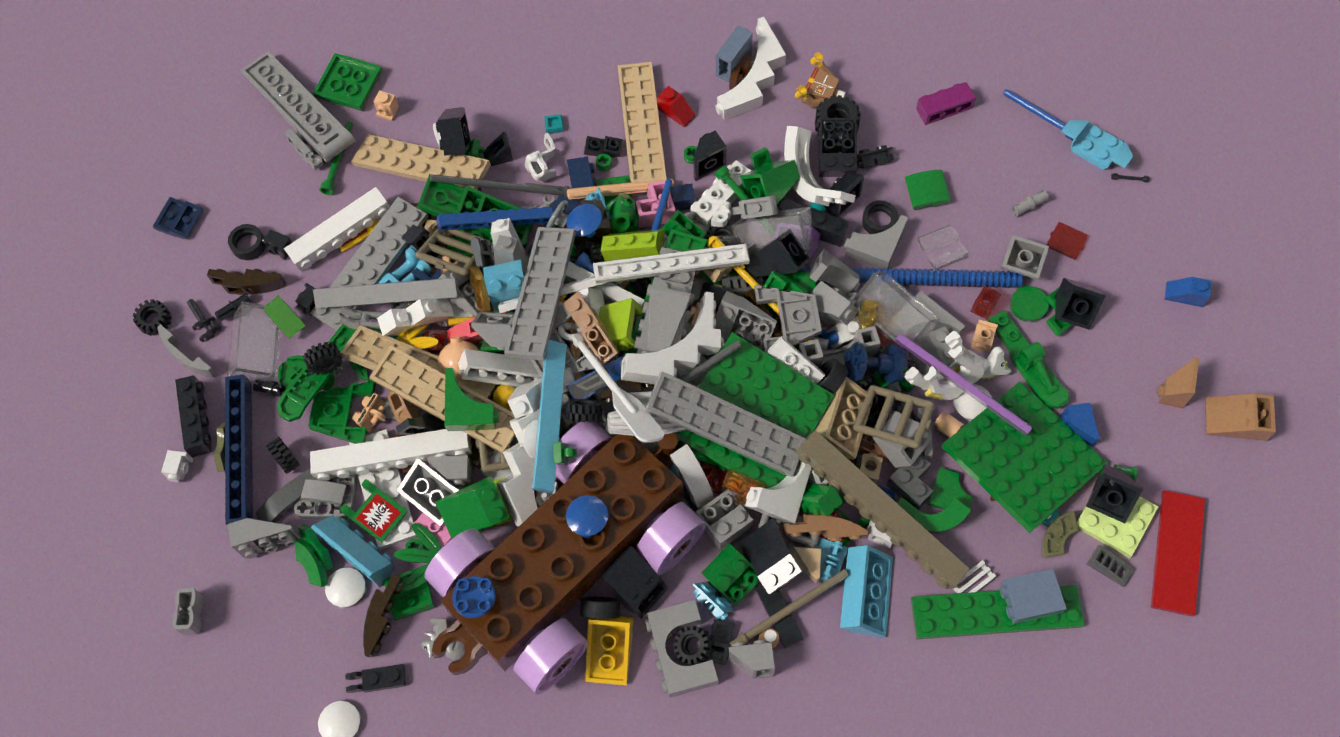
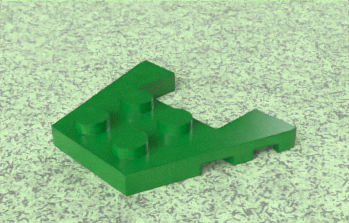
M367 379L368 382L360 384L355 382L351 383L349 387L341 389L336 387L318 392L313 399L308 424L309 429L354 444L366 442V427H348L353 398L371 397L375 392L376 383L371 379Z

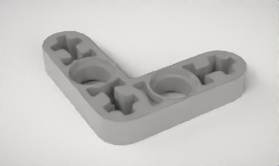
M358 474L350 475L348 477L349 481H346L347 478L337 477V483L351 487L350 493L343 496L341 506L326 502H320L319 504L299 500L294 506L295 513L301 519H326L332 515L337 519H340V517L348 519L340 510H334L333 505L336 509H340L346 504L354 510ZM304 505H306L309 509H314V512L312 510H305L302 513L300 509H303ZM322 505L329 506V510L325 514L319 513V508Z

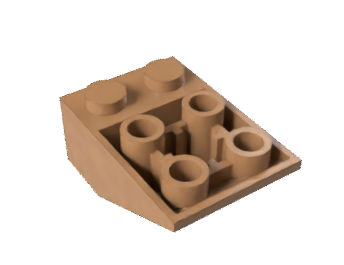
M1252 393L1205 398L1206 435L1267 441L1276 433L1274 395Z

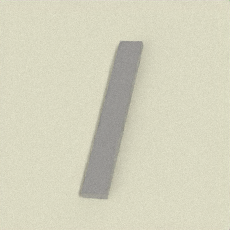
M457 277L320 288L314 289L313 294L315 307L326 308L416 301L419 299L459 297Z

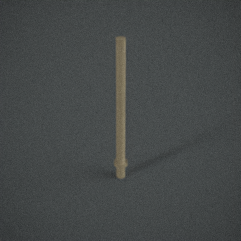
M843 569L744 634L741 632L739 637L729 644L731 647L735 643L748 644L750 639L849 576L848 573Z

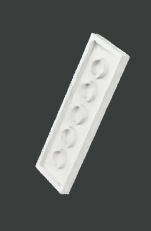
M385 429L367 435L366 442L388 439V431ZM395 467L389 468L384 472L371 471L366 475L358 474L360 485L365 479L369 480L408 511L383 543L376 539L379 550L416 538L417 536L412 529L414 520L408 500L396 491L402 483L399 469ZM361 485L363 496L366 501L371 494L367 492Z

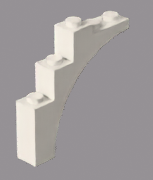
M706 292L701 298L696 323L692 331L683 340L658 352L645 354L626 353L621 364V380L656 384L658 376L662 371L676 377L677 369L692 371L696 364L700 362V354L716 355L722 349L724 339L721 337V330L715 329L716 319L713 316L716 309V301H714V293Z

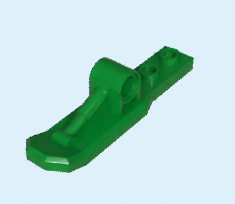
M1005 310L990 317L987 322L998 324L995 332L1009 351L1011 362L1035 395L1049 408L1059 409L1068 404L1070 392L1061 384L1044 361L1046 353L1043 346L1039 342L1028 343Z
M342 324L328 341V344L330 342L336 344L341 352L357 329H351ZM305 365L277 403L279 416L288 422L300 419L307 406L319 391L332 388L335 381L333 374L335 371L331 370L332 373L326 372L325 375L321 373L319 376L312 375L308 372Z

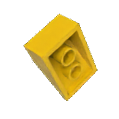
M619 616L610 619H588L585 682L627 685L634 617Z

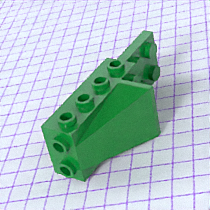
M431 174L427 178L417 205V209L434 216L464 212L473 213L476 211L522 209L469 186L462 188L455 184L430 182ZM534 224L514 226L523 248H526L529 238H527L528 232L531 233ZM491 227L458 230L469 231L472 235L490 240L491 244L493 242Z

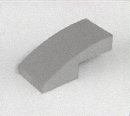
M305 479L300 499L319 504L320 502H326L341 506L346 485Z

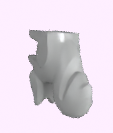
M430 618L429 621L434 625V629L431 632H424L430 639H425L421 642L422 648L429 654L430 658L433 659L435 657L432 653L435 639L442 631L453 625L452 620ZM461 642L451 643L447 647L446 657L454 661L461 659L466 651L464 644Z

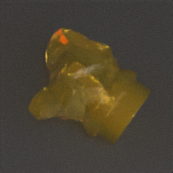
M862 300L858 318L863 328L875 326L874 324L877 322L878 315L876 312L878 311V303L876 301Z

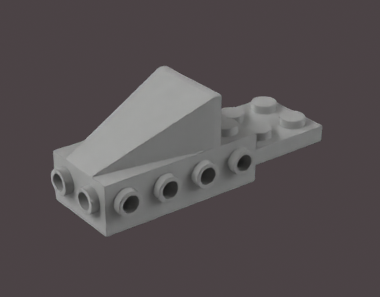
M661 247L660 255L682 251ZM695 271L654 276L653 284L648 285L646 294L650 296L649 302L645 301L642 313H646L645 319H640L638 330L642 331L641 337L637 336L634 348L638 349L637 354L658 352L675 345L685 338L687 329L683 327L684 322H689L691 313L687 308L688 304L692 305L694 294L691 293Z

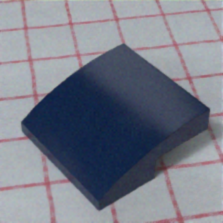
M169 197L156 219L153 229L171 236L187 239L203 208L188 201L184 203Z

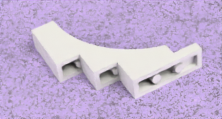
M765 17L758 18L756 27L757 55L750 72L736 87L717 97L715 108L718 115L721 114L724 120L761 107L763 103L761 90L774 86L775 75L772 70L785 66L786 54Z
M562 394L561 409L564 408V404L569 400L567 394ZM540 406L533 413L509 421L519 443L503 452L512 474L496 483L516 526H520L538 509L534 490H532L535 458H531L526 452L521 432L533 420L539 419Z

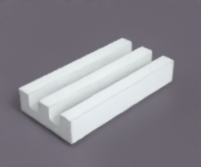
M982 560L965 574L958 585L979 568H982L983 571L960 589L957 586L953 589L956 593H962L987 574L989 577L970 591L977 592L993 580L996 575L990 571L991 569Z

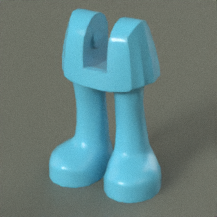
M409 247L405 251L406 261L391 274L386 273L378 284L399 282L398 280L415 267L422 272L425 270L429 274L433 271L425 261L417 259L415 257L416 252ZM412 272L400 282L415 281Z

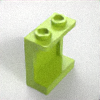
M633 298L600 306L599 317L614 341L618 352L626 351L635 346V341L631 338L634 316L641 315L643 307Z

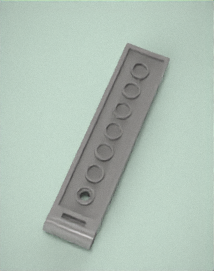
M269 51L240 70L250 83L279 111L286 122L326 162L356 142L352 134Z

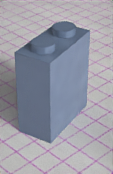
M740 26L735 28L716 54L717 77L729 82L730 76L740 60L747 54H752L753 32Z
M1054 569L1007 578L1001 583L1000 594L1006 600V613L1008 618L1012 619L1013 624L1062 614L1067 609Z

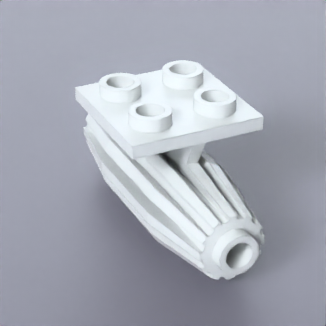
M652 391L631 392L629 394L637 398L646 408ZM617 411L608 413L609 434L635 436ZM650 413L662 428L664 434L687 430Z

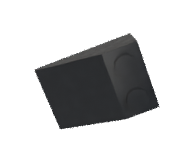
M772 518L741 540L754 571L768 594L779 591L809 570L775 518Z

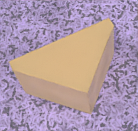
M794 547L809 569L805 573L817 585L820 580L821 549Z

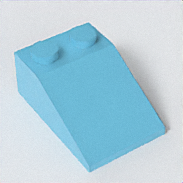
M521 259L483 268L486 288L495 313H500L499 303L520 296L525 277ZM513 309V310H510V311H506V312H508V313H515V310H516V309Z

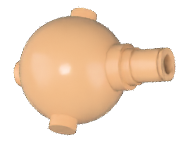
M455 336L450 338L451 343L447 344L440 354L436 356H439L438 365L442 373L445 374V368H454L457 378L463 381L465 379H461L458 362L464 349L480 350L474 344L463 341L461 336Z

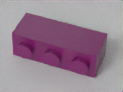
M964 82L955 84L945 90L941 89L931 95L922 96L918 99L916 110L924 124L928 125L972 109L976 97L968 83Z

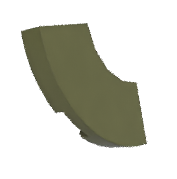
M224 422L216 429L217 446L213 453L218 472H225Z
M1075 511L1066 512L1058 516L1047 527L1042 540V558L1064 555V545L1067 538L1072 533L1079 531Z

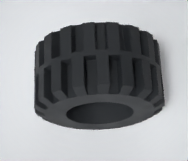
M833 95L830 99L825 98L824 102L821 101L816 109L815 131L818 132L817 135L819 136L820 118H856L858 132L861 116L859 106L855 105L854 100L850 101L849 97L843 98L842 95H838V97Z

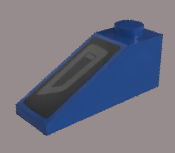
M623 356L603 366L615 382L621 378ZM595 370L567 385L566 388L572 399L579 400L591 396L595 393V390L607 386V384Z

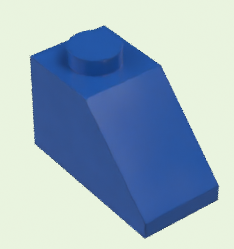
M1196 277L1168 281L1166 283L1164 300L1203 307L1210 298L1212 281Z
M1091 404L1067 405L1061 414L1063 423L1067 424L1089 446H1095L1100 437Z

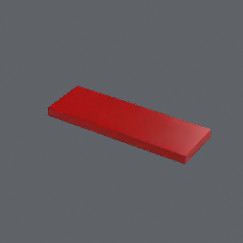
M1166 490L1162 492L1151 608L1191 617L1195 616L1205 498Z

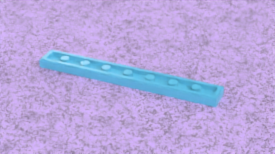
M549 340L543 366L532 490L552 494L554 492L556 475L553 442H558L567 344Z

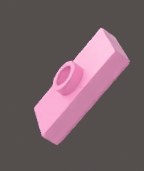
M422 513L414 522L432 532L441 547H444L453 539L446 526H439L425 513Z

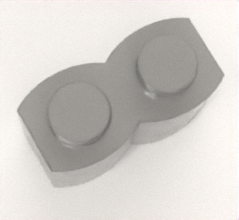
M194 588L178 589L175 596V606L177 609L173 616V627L183 635L199 634L202 626L200 613L204 606L203 595Z

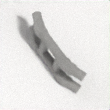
M343 306L340 313L348 315L350 319L341 316L339 323L351 329H357L360 325L368 329H380L379 322H370L369 319H377L386 312L361 311Z

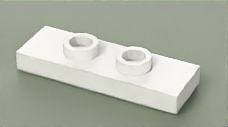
M782 336L768 349V353L775 359L816 384L825 376L824 372Z

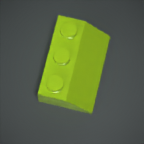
M665 230L615 233L603 236L601 253L605 262L660 255L661 247L664 244Z

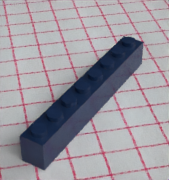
M245 374L225 377L226 525L246 518L253 519L252 383Z

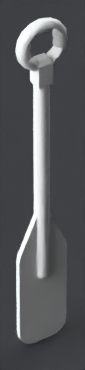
M575 323L560 325L558 327L559 335L566 340L572 341L581 350L611 389L615 410L637 439L646 443L662 440L664 438L662 428L651 414L645 410L644 405L637 398L619 388L585 344L581 334L582 331ZM574 329L578 333L568 334L565 330Z

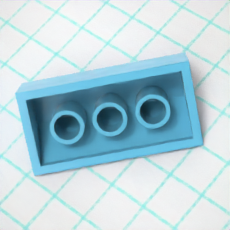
M332 515L311 526L312 530L326 544L378 587L396 569L392 565L393 559L386 553L383 555L378 553L377 550L379 548L371 541L366 543L363 540L364 536L358 530H350L348 528L350 524L342 517L338 520Z
M868 545L848 548L846 572L849 576L845 578L840 628L855 634L886 637L893 564L892 556Z

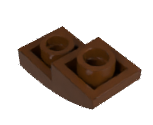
M747 54L734 68L729 79V90L736 87L750 72L754 64L752 62V54Z

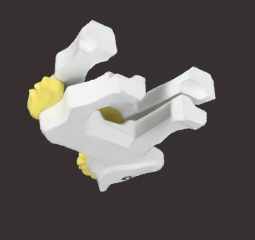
M952 331L945 338V342L951 348L948 353L955 359L948 367L971 384H974L980 378L990 380L995 376L998 377L1011 373V369L1007 365L1008 361H1005L1004 351L1001 347L993 348L990 355L985 359L967 350L962 345L961 336L956 331ZM933 366L929 368V372L926 375H922L915 367H911L904 376L910 384L927 390L925 392L927 398L952 400L958 398L964 392L940 375Z

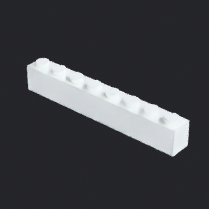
M442 429L311 451V475L316 480L328 481L330 478L335 477L347 478L353 474L366 475L371 471L384 472L389 468H406L408 465H413L417 458H420L427 464L428 457L472 455L471 436L463 431Z

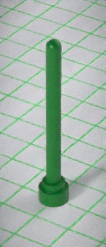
M347 122L345 129L351 132L353 124ZM344 150L334 157L328 177L321 183L319 190L325 195H333L334 179Z
M726 165L714 174L718 180L725 181L741 200L750 199L730 177V170ZM765 216L756 217L769 233L775 237L777 229Z

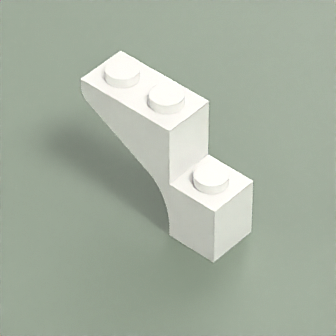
M419 299L406 309H390L377 319L382 335L393 336L399 335L413 327L448 320V318L454 317L449 299Z

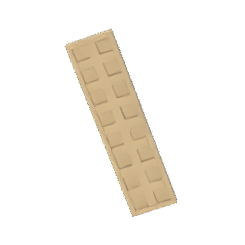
M652 62L617 65L630 181L632 183L667 179Z
M367 134L351 161L357 167L424 182L427 181L429 174L483 180L491 165L489 160L463 154L444 156V151L370 134ZM458 185V186H460V187H462V188H465V186H467V185ZM469 186V187L474 188V189H476V190L478 189L477 186Z
M361 325L340 352L342 358L375 370L392 345L442 373L438 365L439 356L391 337L383 336L381 333ZM457 378L460 384L488 399L498 385L472 380L462 381L460 378Z
M391 345L369 378L445 421V375ZM458 382L459 388L466 396L480 403L493 404L496 411H499L500 421L496 423V429L463 432L503 454L516 436L509 422L515 418L513 412Z

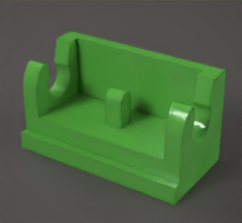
M277 295L264 307L263 311L289 339L305 327L304 322L280 295Z

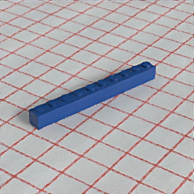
M534 207L518 210L440 214L437 216L436 222L438 231L488 228L492 226V222L510 218L513 226L544 224L549 222L553 210L552 207Z

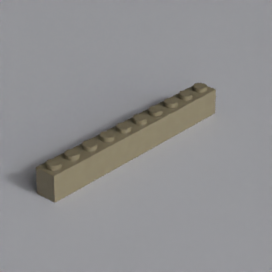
M816 430L813 431L796 449L795 452L803 463L809 464L817 476L826 479L829 482V486L835 487L837 492L839 491L844 496L847 503L857 507L860 510L859 513L864 518L870 519L875 524V528L878 531L887 534L890 537V541L895 546L901 547L909 559L918 562L921 565V569L925 573L932 575L939 586L944 589H951L958 585L969 568Z

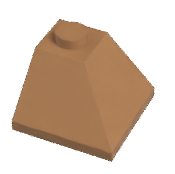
M1195 357L1169 376L1163 384L1158 386L1157 396H1159L1160 404L1183 408L1195 394L1199 358Z

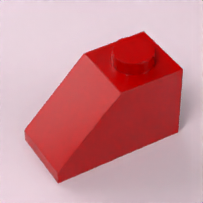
M667 86L657 96L658 110L681 126L685 127L695 117L694 111L684 97L670 86Z

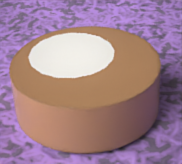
M767 628L759 634L758 641L766 640V643H772L773 650L779 644V634L774 629Z

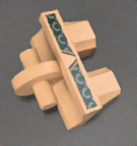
M375 393L371 397L365 396L362 401V406L365 408L362 412H355L352 420L360 427H366L367 432L370 433L378 420L385 421L386 416L382 413L385 410L386 402Z

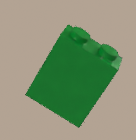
M795 160L771 162L740 176L745 194L750 199L775 195L776 205L800 177Z

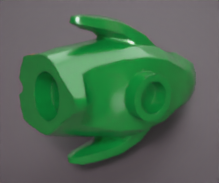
M626 193L619 194L605 208L606 212L610 210L612 229L622 233L629 228L631 223L633 227H636L638 224L635 202Z

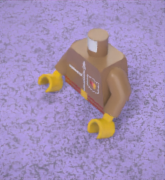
M820 52L815 53L814 57L810 60L812 65L818 66L814 68L806 86L800 85L796 88L797 92L795 93L797 99L802 98L801 103L807 104L812 109L819 107V103L821 101L824 102L825 98L830 99L833 95L835 97L842 95L845 98L846 92L838 90L839 79L822 62L823 55Z

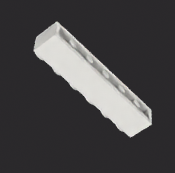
M375 187L284 249L302 272L310 268L318 260L325 258L334 249L341 247L349 239L356 237L365 228L372 226L374 221L384 216L390 206Z

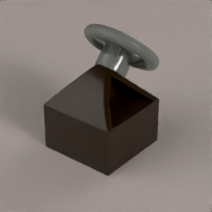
M563 200L555 209L546 228H555L556 226L567 228L568 214H565L568 202L566 200ZM581 200L577 205L593 204L603 214L601 224L593 237L575 236L573 244L577 249L578 245H581L583 241H591L601 245L603 236L609 235L612 230L601 200Z

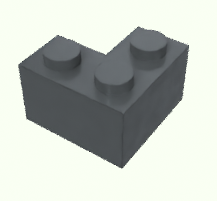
M919 455L912 466L899 467L889 477L886 486L919 510L933 493V490L920 480L928 472L931 463L922 455Z

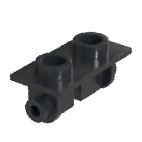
M887 145L876 147L874 151L869 149L859 151V154H857V158H859L857 161L858 168L864 169L875 166L874 159L877 160L878 165L891 163L894 157L889 151L893 147L887 148Z

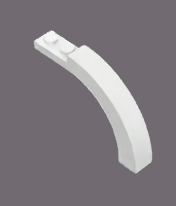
M787 126L784 156L785 160H795L800 177L793 185L798 195L807 201L828 207L829 203L845 205L846 202L854 203L856 195L823 189L814 179L809 163V144L812 131L801 127Z

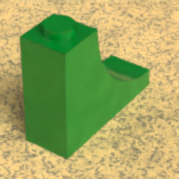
M445 368L444 426L448 431L496 429V423L500 421L499 411H496L494 405L480 403L466 396L459 388L457 373L454 368Z

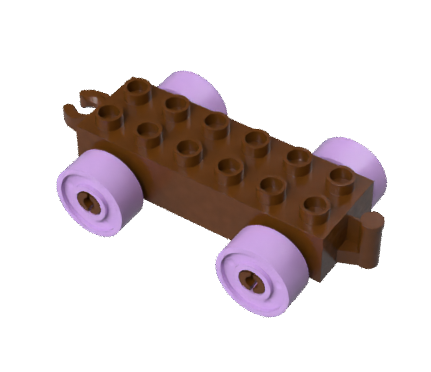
M597 421L579 422L558 441L567 443L568 448L577 449V457L568 458L569 464H556L555 476L564 485L499 546L495 548L477 529L472 528L455 536L435 555L426 569L425 579L443 597L440 602L456 621L451 627L446 628L438 635L434 641L432 653L437 658H441L445 655L447 647L451 643L461 642L464 644L466 650L464 656L450 663L448 667L453 675L465 674L479 662L480 658L488 654L504 672L516 661L513 668L514 672L536 695L544 693L559 682L574 667L588 647V641L565 618H560L602 578L606 570L629 545L633 547L638 543L636 552L658 575L671 570L691 551L703 535L707 524L684 502H680L683 499V483L670 471L674 464L670 455L677 451L678 444L677 436L674 433L664 434V438L658 441L659 450L651 453L633 436L617 434L613 437ZM586 495L595 496L602 500L607 507L609 516L605 527L590 538H584L582 535L573 532L566 520L567 508L571 502L578 497ZM479 576L491 581L495 588L496 599L494 606L488 613L482 617L468 618L457 612L453 606L452 595L460 579Z

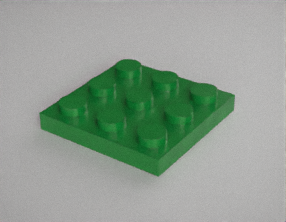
M334 53L313 91V95L315 98L361 111L383 71L382 67Z

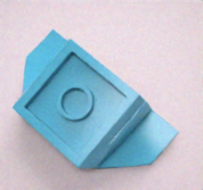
M1069 120L1061 130L1063 134L1073 139L1070 145L1071 152L1102 170L1108 168L1112 162L1125 168L1133 158L1126 141L1123 142L1097 126L1089 124L1090 121Z

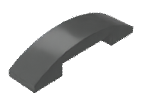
M311 469L297 476L275 492L255 513L261 521L273 523L283 518L282 513L301 500L305 479L316 480L311 475Z

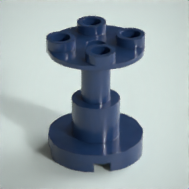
M855 342L844 353V360L847 362V377L853 381H860L864 377L866 369L873 368L874 372L882 373L886 382H901L905 374H902L903 368H907L908 364L906 351L904 348H900L898 344H890L883 353H876L873 357L867 356L864 345L860 342Z

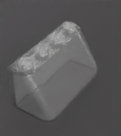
M810 207L778 211V214L741 218L731 225L733 236H737V243L755 244V251L788 229H791L807 254L812 249V214Z
M884 272L873 273L851 301L859 310V314H864L869 318L868 322L871 325L878 326L886 338L893 339L894 341L902 333L918 345L941 321L936 314Z
M242 301L235 312L232 322L227 377L245 374L250 382H255V380L272 381L277 377L279 368L276 366V360L279 359L280 355L277 345L281 340V332H279V327L263 311L266 305Z

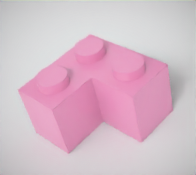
M665 181L649 183L648 199L635 201V209L638 213V228L653 226ZM670 193L661 224H666L675 213Z

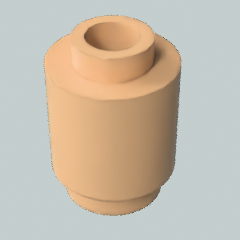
M944 412L939 415L934 423L937 430L948 438L958 432L964 425L950 414H945Z

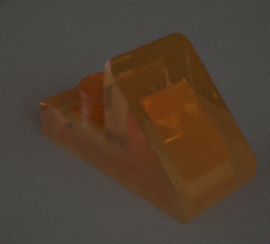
M729 469L722 486L738 493L735 505L746 504V497L751 487L766 488L767 485L734 469Z

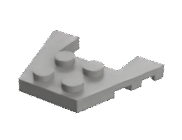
M759 285L754 286L757 304L777 302L782 337L792 346L821 334L822 330L815 295L795 291H779L777 288L767 289ZM780 337L763 339L764 352L770 355L768 349Z
M562 301L558 305L549 340L566 344L559 335L557 328L570 320L572 316ZM566 346L565 369L570 367L573 375L594 369L585 355L576 360L568 346ZM530 359L542 378L544 360Z

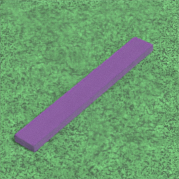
M902 333L897 336L895 342L929 367L933 366L940 375L1022 434L1027 435L1030 432L1031 426Z

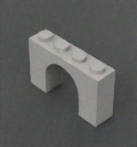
M875 326L856 330L854 339L849 344L838 349L822 351L819 340L815 339L799 343L798 351L820 368L831 358H835L845 365L844 353L855 342L862 343L866 348L867 356L870 357L878 353L881 343Z
M692 600L647 613L648 619L645 620L647 632L652 631L654 638L650 640L653 652L658 653L659 659L655 661L658 673L663 672L665 679L661 681L664 693L668 692L669 698L718 685L713 660L692 666H681L674 663L666 652L667 642L675 632L684 629L686 626L690 627L701 624L696 601Z

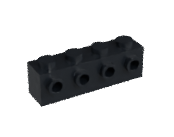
M782 198L777 204L778 214L773 215L772 223L779 225V222L813 227L821 234L819 240L841 247L847 233L849 221L842 217L829 215L825 211L812 209L808 205L798 204L788 198Z
M195 375L176 379L184 450L192 457L211 453L210 444L212 439L208 430L209 420L206 415L207 404L203 394L205 391L203 382L199 381Z

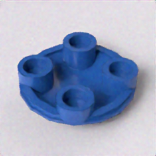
M593 204L579 205L568 215L566 221L567 229H575V236L593 237L601 224L603 214Z
M590 495L581 496L573 500L566 512V520L570 529L584 538H590L592 535L600 532L609 519L607 507L603 501Z
M479 576L458 580L452 595L453 606L457 612L468 618L482 617L488 613L494 606L496 599L495 588L491 581Z

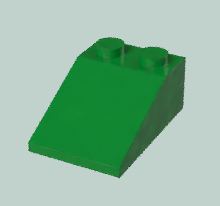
M491 476L435 501L451 538L468 529L475 528L480 530L510 518Z

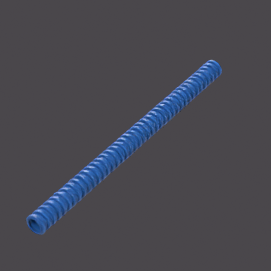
M807 266V268L802 267L798 271L801 272L807 270L811 272L810 266ZM854 267L852 269L860 275V284L862 282H865V284H868V282L874 284L876 282V284L882 283L884 285L886 283L888 285H891V283H894V285H897V283L901 285L903 283L915 285L917 283V285L923 284L924 286L927 284L930 286L933 284L935 286L939 284L941 286L945 284L947 286L951 284L956 286L958 284L965 287L968 285L971 287L974 285L976 287H980V285L982 287H986V285L992 287L994 285V287L1006 286V288L1009 286L1021 288L1023 285V275L1015 272L1010 273V271H1006V273L1004 271L998 272L997 270L994 272L992 270L988 272L986 270L982 272L980 270H977V272L965 270L963 272V270L957 271L956 269L953 271L950 269L947 271L945 269L941 271L939 269L935 271L933 269L929 271L924 269L922 271L921 269L915 270V268L912 270L909 268L906 270L903 268L900 270L898 268L894 270L892 268L888 270L883 268V270H880V268L874 269V267L868 269V267L865 269Z

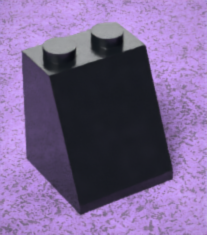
M788 229L749 256V264H744L745 270L752 277L769 276L772 271L780 274L796 273L811 259L791 229Z

